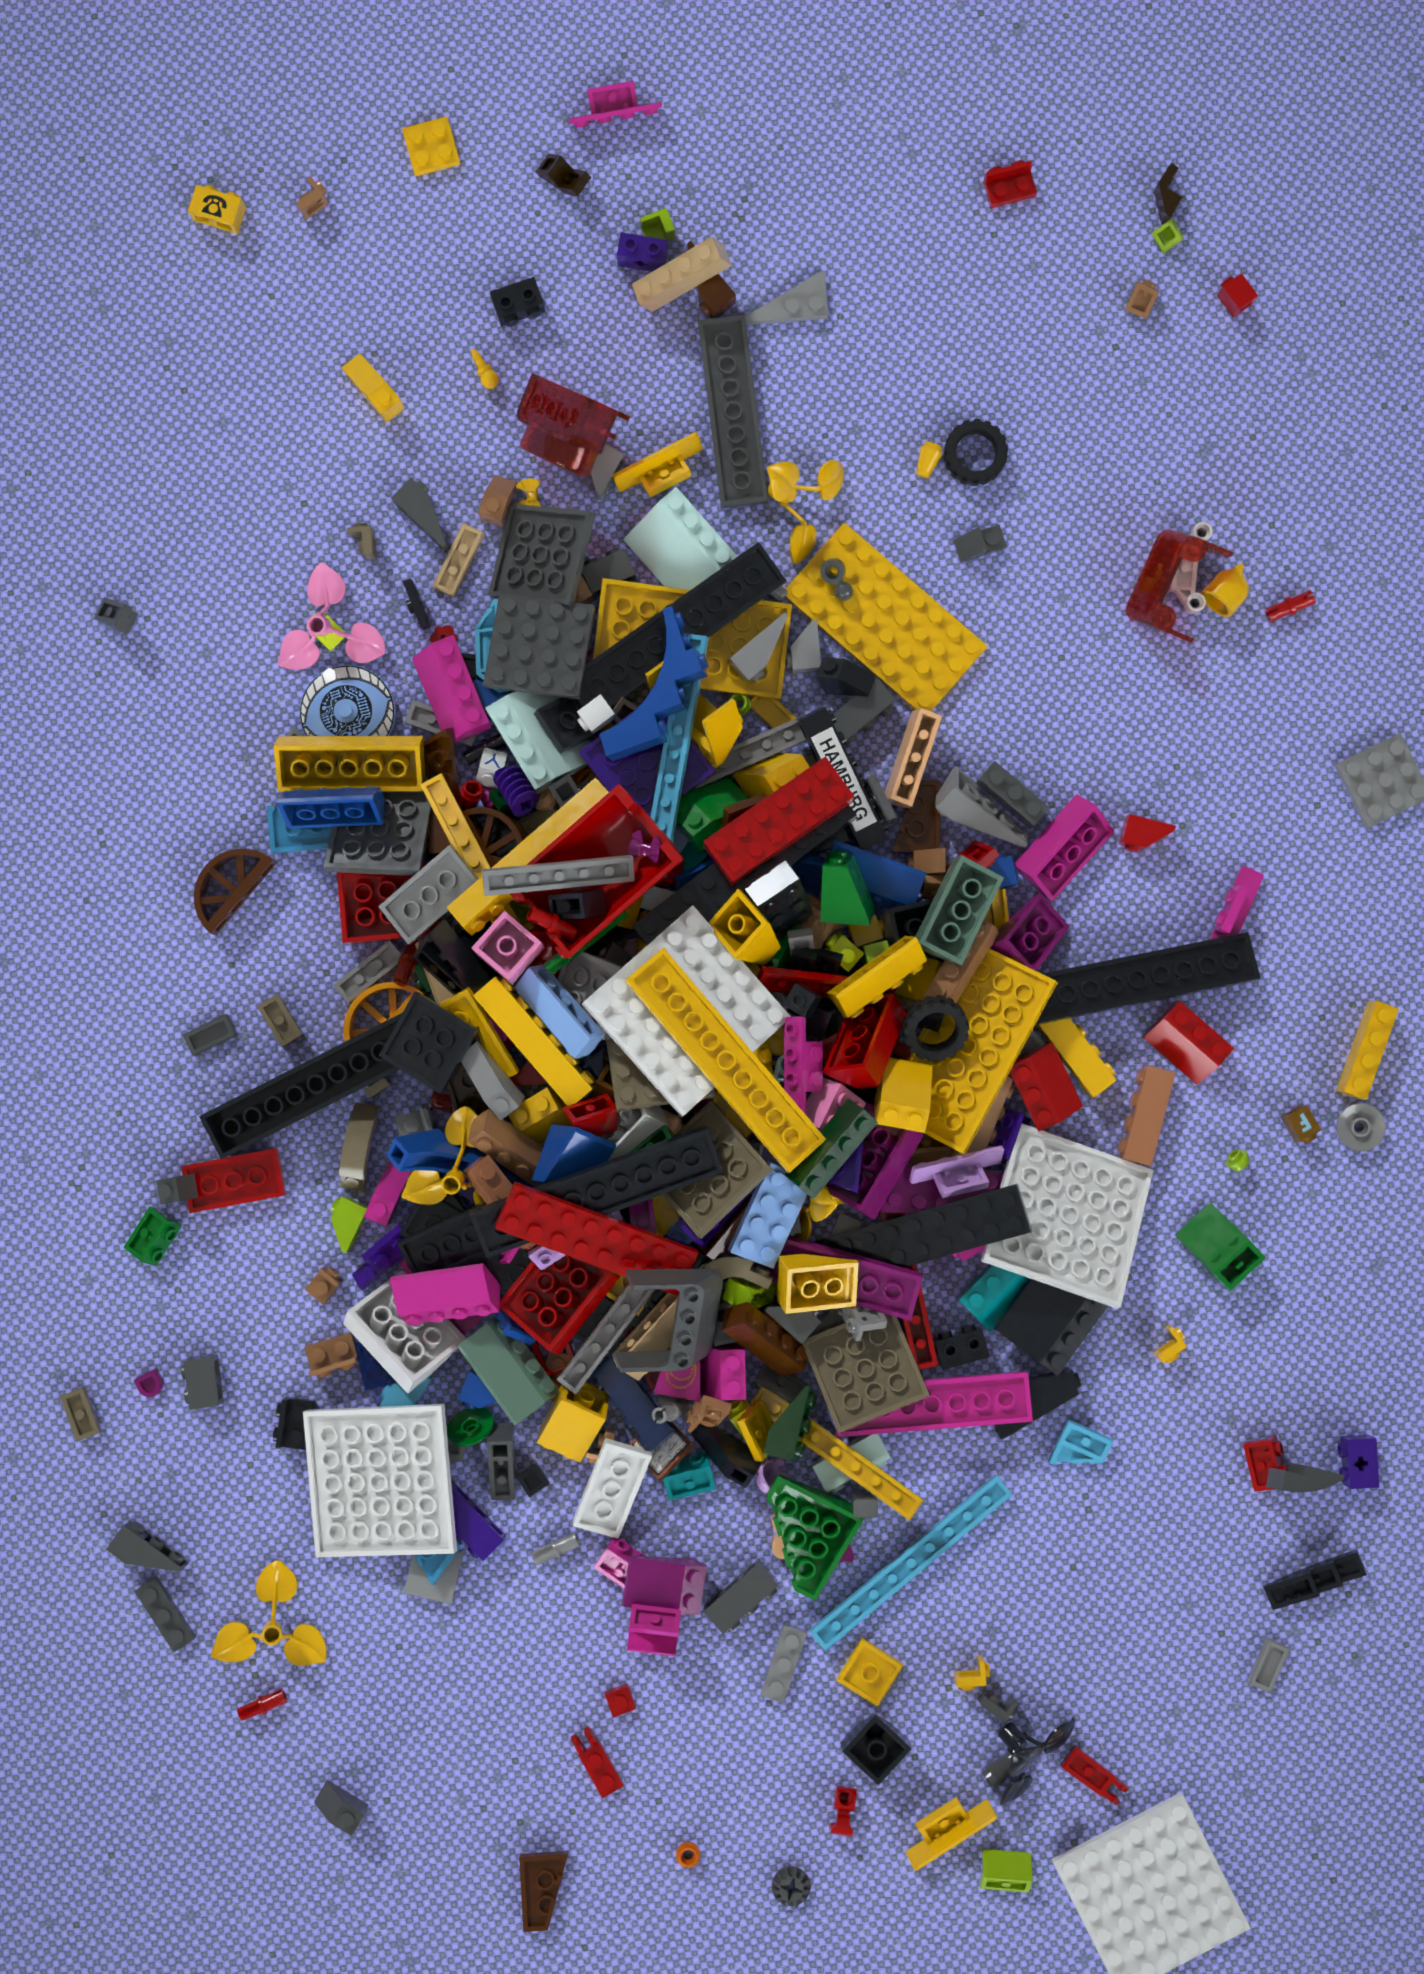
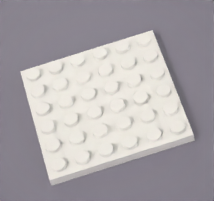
M693 905L582 1003L586 1010L681 1117L689 1112L715 1087L624 981L664 947L752 1052L786 1023L785 1017H791L742 960H737L715 936L712 926Z
M1022 1123L1010 1159L1007 1160L1000 1188L1018 1183L1032 1232L985 1245L981 1261L1117 1309L1120 1308L1154 1170L1042 1130L1038 1132L1037 1128Z
M444 1404L315 1409L303 1412L316 1557L454 1554L457 1551Z
M1182 1792L1052 1858L1053 1864L1109 1974H1164L1251 1929Z

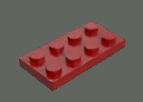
M278 1148L226 1157L222 1160L215 1159L181 1166L182 1175H195L198 1198L187 1200L189 1214L287 1195Z

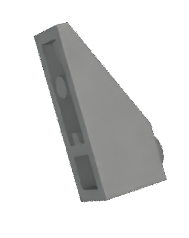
M783 613L727 661L745 684L750 680L755 683L765 674L762 670L767 666L788 615L786 613Z
M476 1041L468 1048L461 1063L484 1102L501 1121L517 1109L525 1097L481 1044Z

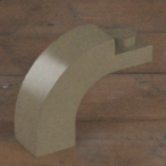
M355 1102L346 1129L340 1159L339 1176H341V1188L363 1192L365 1190L368 1158L372 1140L378 1126L379 1106Z
M730 1252L722 1253L714 1260L710 1258L698 1268L714 1269L719 1273L722 1280L729 1277H740L765 1289H769L773 1280V1275L770 1274V1270L760 1265L754 1267L752 1266L754 1261Z

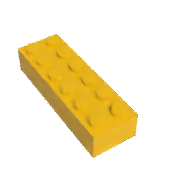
M278 736L273 746L278 792L294 791L296 789L365 788L367 786L380 787L382 791H423L420 784L426 782L423 736Z
M495 976L473 997L567 1106L584 1100L593 1092L595 1082L597 1081L589 1070H582L578 1065L581 1063L579 1058L574 1059L563 1048L562 1043L550 1033L544 1022L531 1011V1007L521 996H518L515 992V984L513 983L512 985L505 978Z

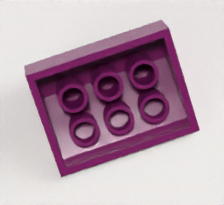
M866 1102L863 1109L875 1119L874 1106ZM876 1124L861 1142L863 1143V1154L858 1193L827 1183L826 1187L830 1195L875 1220L921 1141L923 1134L921 1132Z

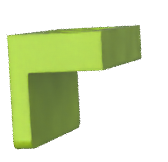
M983 1849L980 1889L1029 1893L1033 1882L1030 1853Z

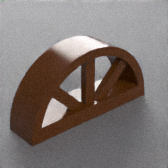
M483 807L462 811L491 868L502 859L496 854L498 850L514 840L517 841L518 845L528 837L524 827L507 813ZM487 816L484 829L478 817ZM497 817L507 824L512 832L491 844L490 838Z
M252 849L229 850L209 861L199 874L194 888L195 910L205 929L210 934L217 935L278 862L264 853ZM244 857L261 859L246 876ZM236 859L238 887L217 871L222 865ZM212 876L232 892L230 895L205 897L207 886ZM224 903L210 919L206 904Z

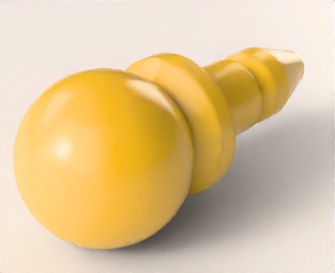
M471 349L472 359L479 369L477 375L480 377L482 386L487 389L495 388L499 383L498 374L492 370L493 368L490 364L485 363L477 350Z

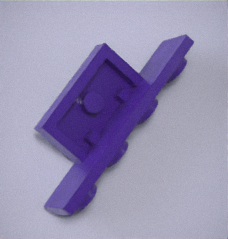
M399 1224L361 1255L366 1263L352 1274L361 1290L366 1289L404 1257L397 1245L398 1240L405 1238L400 1235L403 1227Z

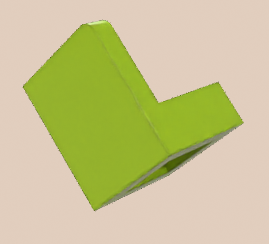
M667 208L640 218V226L644 236L668 241L675 239V228Z

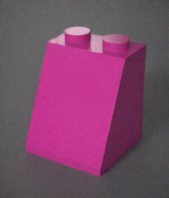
M713 1343L710 1354L700 1360V1394L719 1400H746L745 1348L739 1343L714 1346Z

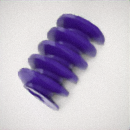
M518 766L502 767L495 771L493 781L513 814L517 817L528 814L537 805L539 797L529 780H527L526 775L523 774L522 769Z

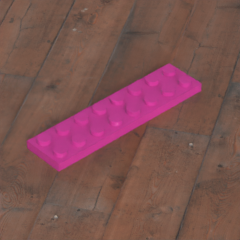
M1028 1371L923 1379L930 1397L838 1434L836 1429L837 1437L1033 1422Z

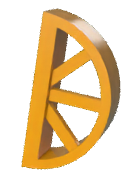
M398 982L380 983L364 990L351 1003L346 1013L343 1026L344 1042L369 1030H353L356 1015L361 1007L379 1023L389 1020L367 1002L373 995L388 990L389 1019L403 1013L414 992H419L424 996H427V994L421 992L416 987ZM396 989L411 992L410 996L397 1009Z

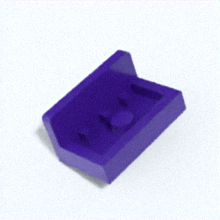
M1005 1109V1114L1001 1119L992 1147L1003 1146L1002 1160L1005 1161L1010 1159L1022 1123L1029 1126L1031 1118L1024 1116V1114Z

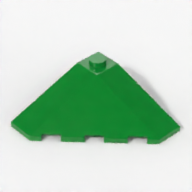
M778 1474L766 1496L769 1505H772L775 1513L773 1520L778 1537H782L784 1558L787 1568H791L793 1575L792 1585L794 1591L816 1601L864 1518L853 1517L851 1503L847 1500Z

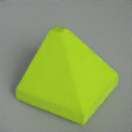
M1170 219L1151 233L1163 254L1184 240L1174 219Z

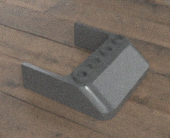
M714 1269L626 1270L625 1275L632 1290L676 1289L679 1291L670 1350L614 1352L613 1357L619 1371H682L708 1356L712 1350L723 1284L719 1273Z

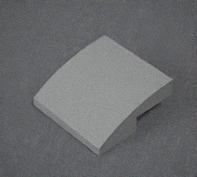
M456 1553L434 1585H431L422 1566H419L415 1560V1555H413L404 1594L452 1604L464 1553Z

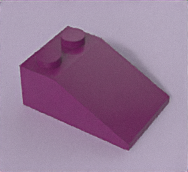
M1038 892L998 930L1000 933L990 949L1037 971L1070 926L1046 898Z
M629 1556L622 1606L632 1608V1604L681 1609V1615H700L707 1565L694 1558Z

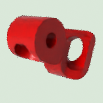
M836 1786L833 1808L837 1810V1821L829 1825V1832L831 1834L853 1836L849 1815L850 1812L855 1811L856 1788Z

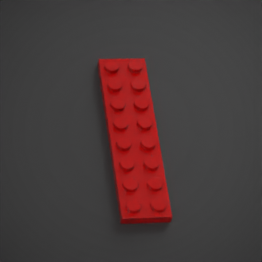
M514 1182L495 1223L496 1230L626 1277V1270L691 1269L699 1254L698 1250L518 1182ZM660 1289L676 1296L679 1294V1291L676 1289Z

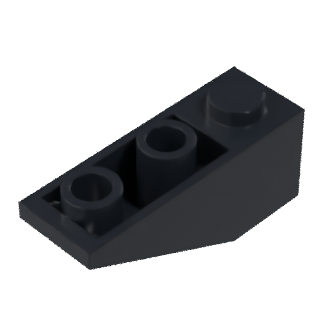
M700 1422L691 1432V1435L725 1477L746 1488L754 1478L761 1462L754 1460L747 1444L715 1426L707 1427Z

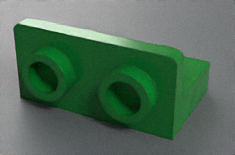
M149 1206L123 1248L142 1263L156 1266L164 1257V1253L171 1242L176 1238L181 1224L168 1219L156 1208Z

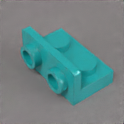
M706 1452L684 1457L663 1479L669 1501L716 1489L709 1456Z

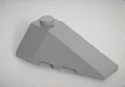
M955 766L936 795L937 811L944 817L948 816L954 822L1025 847L1027 845V833L1006 812L1000 813L994 804L995 801L990 796L985 798L977 790L979 785Z

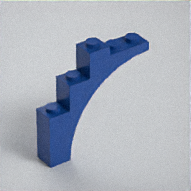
M672 606L663 609L666 624V650L663 666L655 685L643 703L629 717L618 725L599 734L606 757L612 761L667 742L665 734L668 733V729L662 718L686 710L685 701L688 700V696L683 685L708 676L705 669L709 667L704 653L700 654L696 648L692 647L688 634L685 635L682 628L685 626L683 615Z
M438 1128L394 1137L386 1157L399 1172L424 1170L448 1173L455 1165L461 1145L450 1144L444 1133ZM466 1146L458 1170L463 1172L478 1158L486 1156V1154L476 1147ZM492 1159L512 1185L514 1182H518L534 1188V1186Z

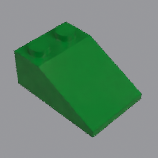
M729 778L690 791L680 799L676 828L702 852L705 850L703 841L721 829L724 808L749 799V797Z

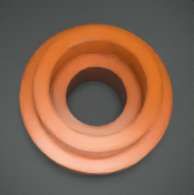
M693 1842L680 1844L676 1851L678 1863L685 1868L694 1867L700 1860L699 1847ZM689 1850L693 1853V1855L691 1857L684 1856V1852Z

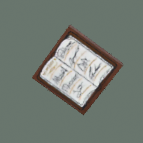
M672 1421L669 1422L677 1433L655 1451L649 1448L646 1449L652 1452V1458L647 1468L659 1481H662L695 1447ZM637 1437L629 1444L644 1449L637 1440Z

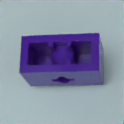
M620 233L617 250L618 266L653 272L666 264L668 240Z
M1371 1435L1340 1436L1341 1443H1338L1337 1450L1339 1457L1342 1458V1467L1339 1468V1474L1344 1475V1480L1341 1481L1343 1485L1349 1489L1380 1488L1377 1439ZM1358 1458H1360L1361 1462H1357L1355 1466L1354 1462L1358 1461Z

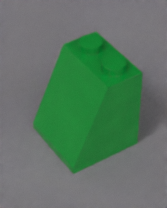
M842 849L829 852L822 866L820 922L869 926L875 912V905L854 854L847 853L846 850Z

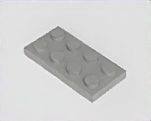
M449 845L378 907L409 945L449 912L446 907L479 878L455 847Z

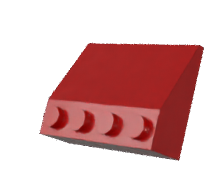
M337 872L343 943L349 945L404 940L378 906L413 876ZM442 919L436 922L419 938H425L442 921Z
M567 1255L543 1270H540L531 1261L500 1300L499 1308L549 1352L560 1354L620 1276Z

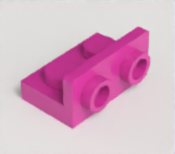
M612 1537L593 1568L624 1588L629 1556H647L631 1547L626 1541Z

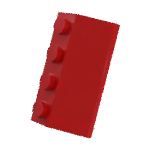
M894 993L885 994L882 999L874 1004L868 1003L863 1007L864 1011L859 1016L853 1019L851 1016L844 1018L823 1072L825 1075L857 1089L879 1087L902 1027L903 1017L907 1014Z

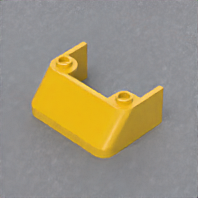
M663 661L645 674L650 690H652L657 681ZM700 694L698 697L691 740L709 764L715 768L725 762L743 729V719L738 712L736 701L732 698L717 709Z

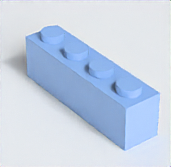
M544 964L529 967L514 987L535 1014L550 1029L552 1035L562 1043L566 1051L574 1059L590 1055L605 1035L557 978L547 971Z

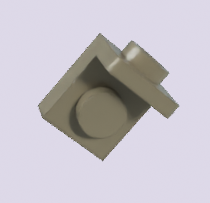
M357 523L353 527L347 528V533L351 538H362L358 539L360 554L363 553L367 560H377L375 531L366 523Z

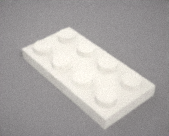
M605 1438L572 1520L573 1526L619 1539L652 1458V1452Z

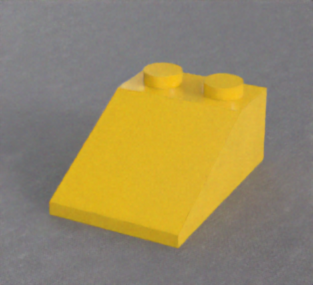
M809 1254L779 1256L777 1301L785 1314L856 1307L859 1262L853 1259Z

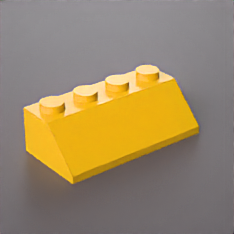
M904 936L827 992L843 1017L849 1018L851 1016L853 1019L859 1016L864 1011L863 1007L870 1002L871 1004L878 1002L884 997L883 992L889 988L891 990L897 988L904 982L902 978L909 973L914 975L923 968L922 964L927 959L918 939L912 936Z

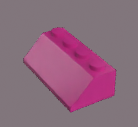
M454 635L431 643L412 658L440 730L453 728L454 744L492 729Z
M1076 794L1016 861L1014 867L1028 883L1050 902H1053L1115 831L1094 803Z
M483 1263L390 1277L397 1313L407 1325L417 1326L431 1321L438 1323L446 1319H465L468 1316L475 1315L488 1316L490 1313L499 1312L501 1285Z

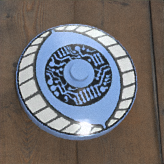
M342 665L325 670L311 681L302 696L299 715L305 736H391L396 722V705L390 689L375 673L359 666Z

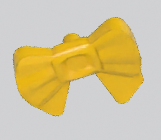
M528 478L517 483L516 488L525 491L527 499L515 504L542 506L538 501L537 490L540 480Z

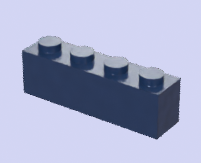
M613 1356L593 1371L595 1376L593 1379L594 1383L601 1391L605 1389L610 1397L607 1400L615 1410H621L624 1414L622 1420L630 1430L633 1428L639 1434L637 1440L645 1450L649 1448L655 1451L677 1433L669 1421L658 1424L656 1421L659 1419L653 1420L652 1412L658 1406L639 1381L627 1373L619 1371Z

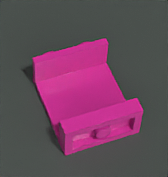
M632 1604L627 1651L675 1656L681 1609Z

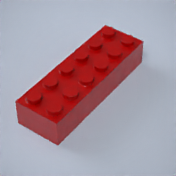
M825 756L703 841V847L730 885L733 886L853 802L854 795Z

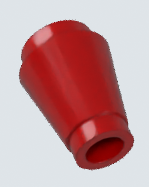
M470 780L461 786L460 808L462 811L475 808L482 799L484 792L480 783Z

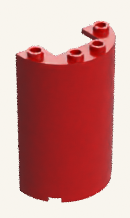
M620 784L613 788L527 865L629 855L628 847L630 841L634 839L632 834L640 829L643 830L644 844L650 845L653 839L659 836L662 842L659 846L662 849L660 861L654 863L649 857L641 855L633 857L635 879L633 882L510 894L516 902L526 903L530 908L534 905L550 914L548 895L604 889L607 914L589 918L561 919L578 927L572 941L554 932H546L550 939L557 944L555 949L564 959L567 957L570 959L684 860L683 856L677 852L678 849L661 828Z

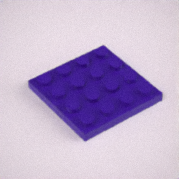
M630 713L628 716H626L625 718H623L621 721H619V722H618L617 724H615L614 726L618 725V724H619L620 722H622L624 719H626L627 717H629L632 713ZM668 716L665 717V718H662V719L665 721L666 726H667ZM600 736L579 751L608 792L620 784L651 817L664 743L616 761L606 757ZM692 740L690 742L681 797L715 773V770Z

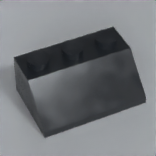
M933 899L886 910L883 936L884 941H888L889 947L904 936H916Z

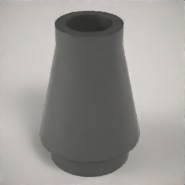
M1009 1751L1002 1757L984 1766L985 1770L982 1772V1775L993 1788H996L998 1785L1002 1786L1009 1776L1012 1761Z

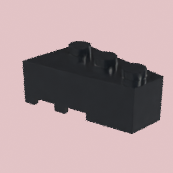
M445 918L424 938L412 956L453 995L470 987L473 994H476L491 980Z

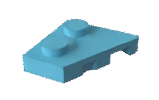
M1068 1419L1048 1459L1049 1463H1103L1113 1444V1439Z

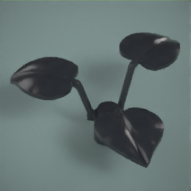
M1073 1717L1071 1721L1054 1729L1045 1742L1035 1740L1025 1731L1021 1733L1013 1722L1006 1724L999 1731L998 1736L1007 1745V1750L1012 1758L1009 1775L1011 1777L1019 1775V1778L1014 1780L1004 1792L1000 1801L1001 1806L1019 1798L1032 1783V1776H1026L1025 1771L1029 1768L1030 1764L1039 1758L1043 1749L1045 1754H1049L1065 1744L1074 1728L1075 1719ZM1025 1740L1030 1741L1036 1746L1025 1748L1027 1746Z

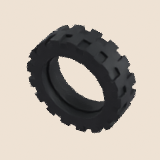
M981 419L966 420L961 425L958 424L947 438L943 453V459L946 462L945 466L947 471L950 470L951 476L955 480L956 478L961 480L960 483L966 485V483H969L971 486L985 485L990 480H994L1003 470L1008 457L1006 437L1000 433V428L991 425L992 422L985 420L983 422L980 421ZM968 435H981L992 443L995 449V458L988 468L973 471L965 468L959 462L956 448L960 440Z
M936 995V997L926 996L924 1000H917L914 1002L915 1005L913 1007L910 1006L907 1009V1015L902 1020V1033L911 1053H916L917 1057L922 1060L925 1058L930 1062H934V1060L938 1059L939 1061H944L949 1056L952 1058L958 1050L961 1051L965 1046L964 1042L969 1037V1024L962 1007L958 1003L956 1004L953 999L949 997L946 999L942 995ZM932 1013L950 1015L955 1021V1029L952 1035L938 1044L921 1042L915 1034L918 1023L925 1016Z

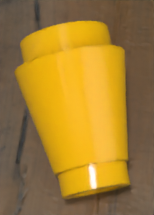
M925 441L924 445L920 447L916 469L917 476L929 479L943 455L941 453L943 447Z

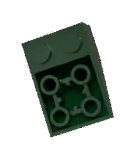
M805 1386L769 1428L764 1454L795 1463L798 1462V1458H803L806 1444L802 1441L804 1433L808 1434L811 1426V1420L808 1416L810 1409L814 1410L817 1401V1395H815L814 1390L810 1386Z

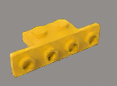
M697 432L685 436L614 473L612 477L618 491L623 492L641 482L651 498L690 478L692 474L684 460L703 450Z
M955 1797L916 1822L915 1824L924 1840L906 1851L915 1871L919 1870L995 1821L998 1817L990 1802L986 1799L969 1811H966L958 1798Z

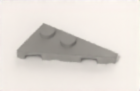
M820 271L745 316L746 325L828 319L825 272Z

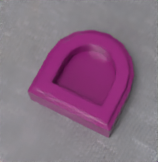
M157 1368L133 1380L138 1391L145 1397L158 1395L164 1385Z

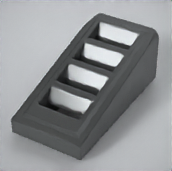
M871 1492L850 1493L853 1517H878V1499Z

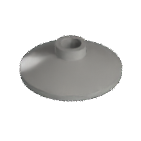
M1365 1103L1352 1104L1346 1107L1339 1115L1336 1125L1337 1134L1341 1142L1349 1149L1368 1151L1375 1148L1382 1141L1385 1134V1121L1382 1114L1375 1107ZM1356 1123H1360L1362 1126L1359 1132L1355 1130Z

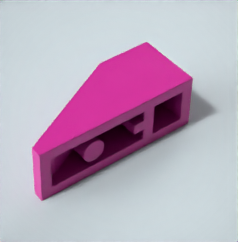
M389 1161L364 1217L384 1226L390 1225L412 1171L399 1172L392 1162Z

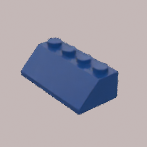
M380 787L296 789L294 791H284L276 799V804L288 829L384 824L385 798Z
M834 841L831 852L836 849L846 850L847 853L854 854L875 907L890 909L916 903L926 872L840 841Z

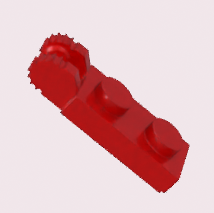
M588 1726L584 1728V1734L591 1746L585 1749L577 1734L571 1736V1741L603 1799L622 1788L624 1783L601 1741L597 1740L592 1729Z
M1076 1745L1072 1747L1060 1764L1064 1770L1115 1805H1118L1120 1800L1114 1793L1107 1790L1111 1783L1122 1792L1126 1793L1129 1790V1787L1115 1777L1111 1771Z

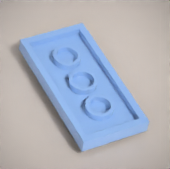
M768 1160L767 1163L773 1171L756 1186L728 1250L730 1253L774 1268L807 1194L784 1175L786 1170L780 1164Z

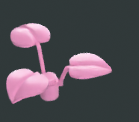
M319 563L314 569L307 588L310 602L314 606L320 607L325 605V607L307 621L309 634L303 630H293L284 637L277 662L281 667L302 670L313 666L320 656V649L314 644L316 635L326 636L329 633L349 639L345 644V650L348 657L354 662L369 663L383 656L386 652L384 639L374 626L368 623H356L353 625L350 635L333 629L329 619L323 617L330 608V604L340 603L346 593V585L343 578L325 563Z

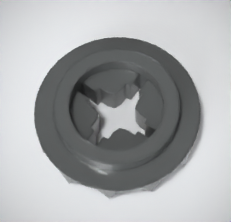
M794 1866L780 1869L772 1880V1894L777 1902H780L786 1908L788 1906H795L797 1908L799 1904L806 1902L811 1890L808 1875L802 1869ZM794 1878L795 1887L798 1890H793L792 1894L788 1896V1890L784 1886H789Z

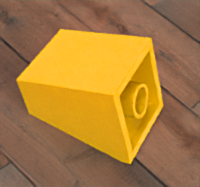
M779 753L732 775L749 798L762 793L769 796L810 766L802 754Z
M737 889L708 922L714 929L715 936L737 960L766 965L781 948L770 923L741 889Z
M889 1058L874 1098L875 1120L878 1122L877 1124L925 1133L931 1106L932 1065Z
M547 1087L523 1101L517 1109L508 1115L515 1128L539 1144L547 1137L551 1124L574 1127L562 1112V1108L567 1106L566 1103L552 1087Z
M588 1381L584 1383L577 1394H574L563 1384L560 1385L558 1389L560 1393L555 1396L539 1428L536 1442L546 1449L558 1452L566 1458L580 1463L606 1420L609 1404L607 1399L610 1397L605 1389L601 1391L596 1385Z

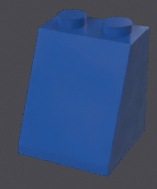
M551 1124L532 1181L542 1185L606 1162L615 1150L616 1144L577 1127Z

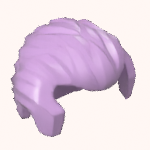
M768 1459L759 1465L756 1483L761 1492L767 1494L778 1474L792 1479L787 1473L780 1470V1466H785L784 1459Z

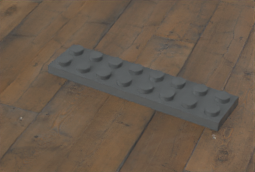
M745 314L698 320L721 509L768 503Z

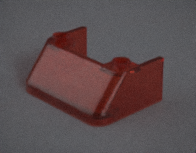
M1174 530L1160 532L1154 541L1126 604L1125 613L1127 617L1132 621L1186 644L1192 643L1194 638L1172 629L1176 621L1175 611L1171 607L1162 604L1182 558L1190 562H1197L1204 558L1206 552H1210L1227 559L1232 556L1233 552L1201 538Z

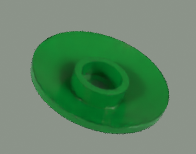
M475 1407V1410L466 1408L460 1411L450 1420L447 1426L449 1440L454 1445L461 1447L472 1446L481 1442L493 1429V1415L484 1407Z

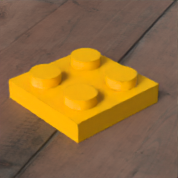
M447 116L402 128L415 177L461 165Z

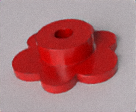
M445 625L443 628L437 626L434 629L435 633L430 636L431 643L441 640L443 636L448 637L454 635L457 641V635L453 633L454 630L450 625Z

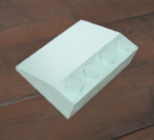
M677 487L662 498L623 539L626 545L664 587L691 590L738 557Z
M515 691L497 700L485 709L535 792L539 795L549 789L550 784L569 772L573 775L588 766L579 751L590 744V741L586 740L560 754L534 716V712L561 697Z

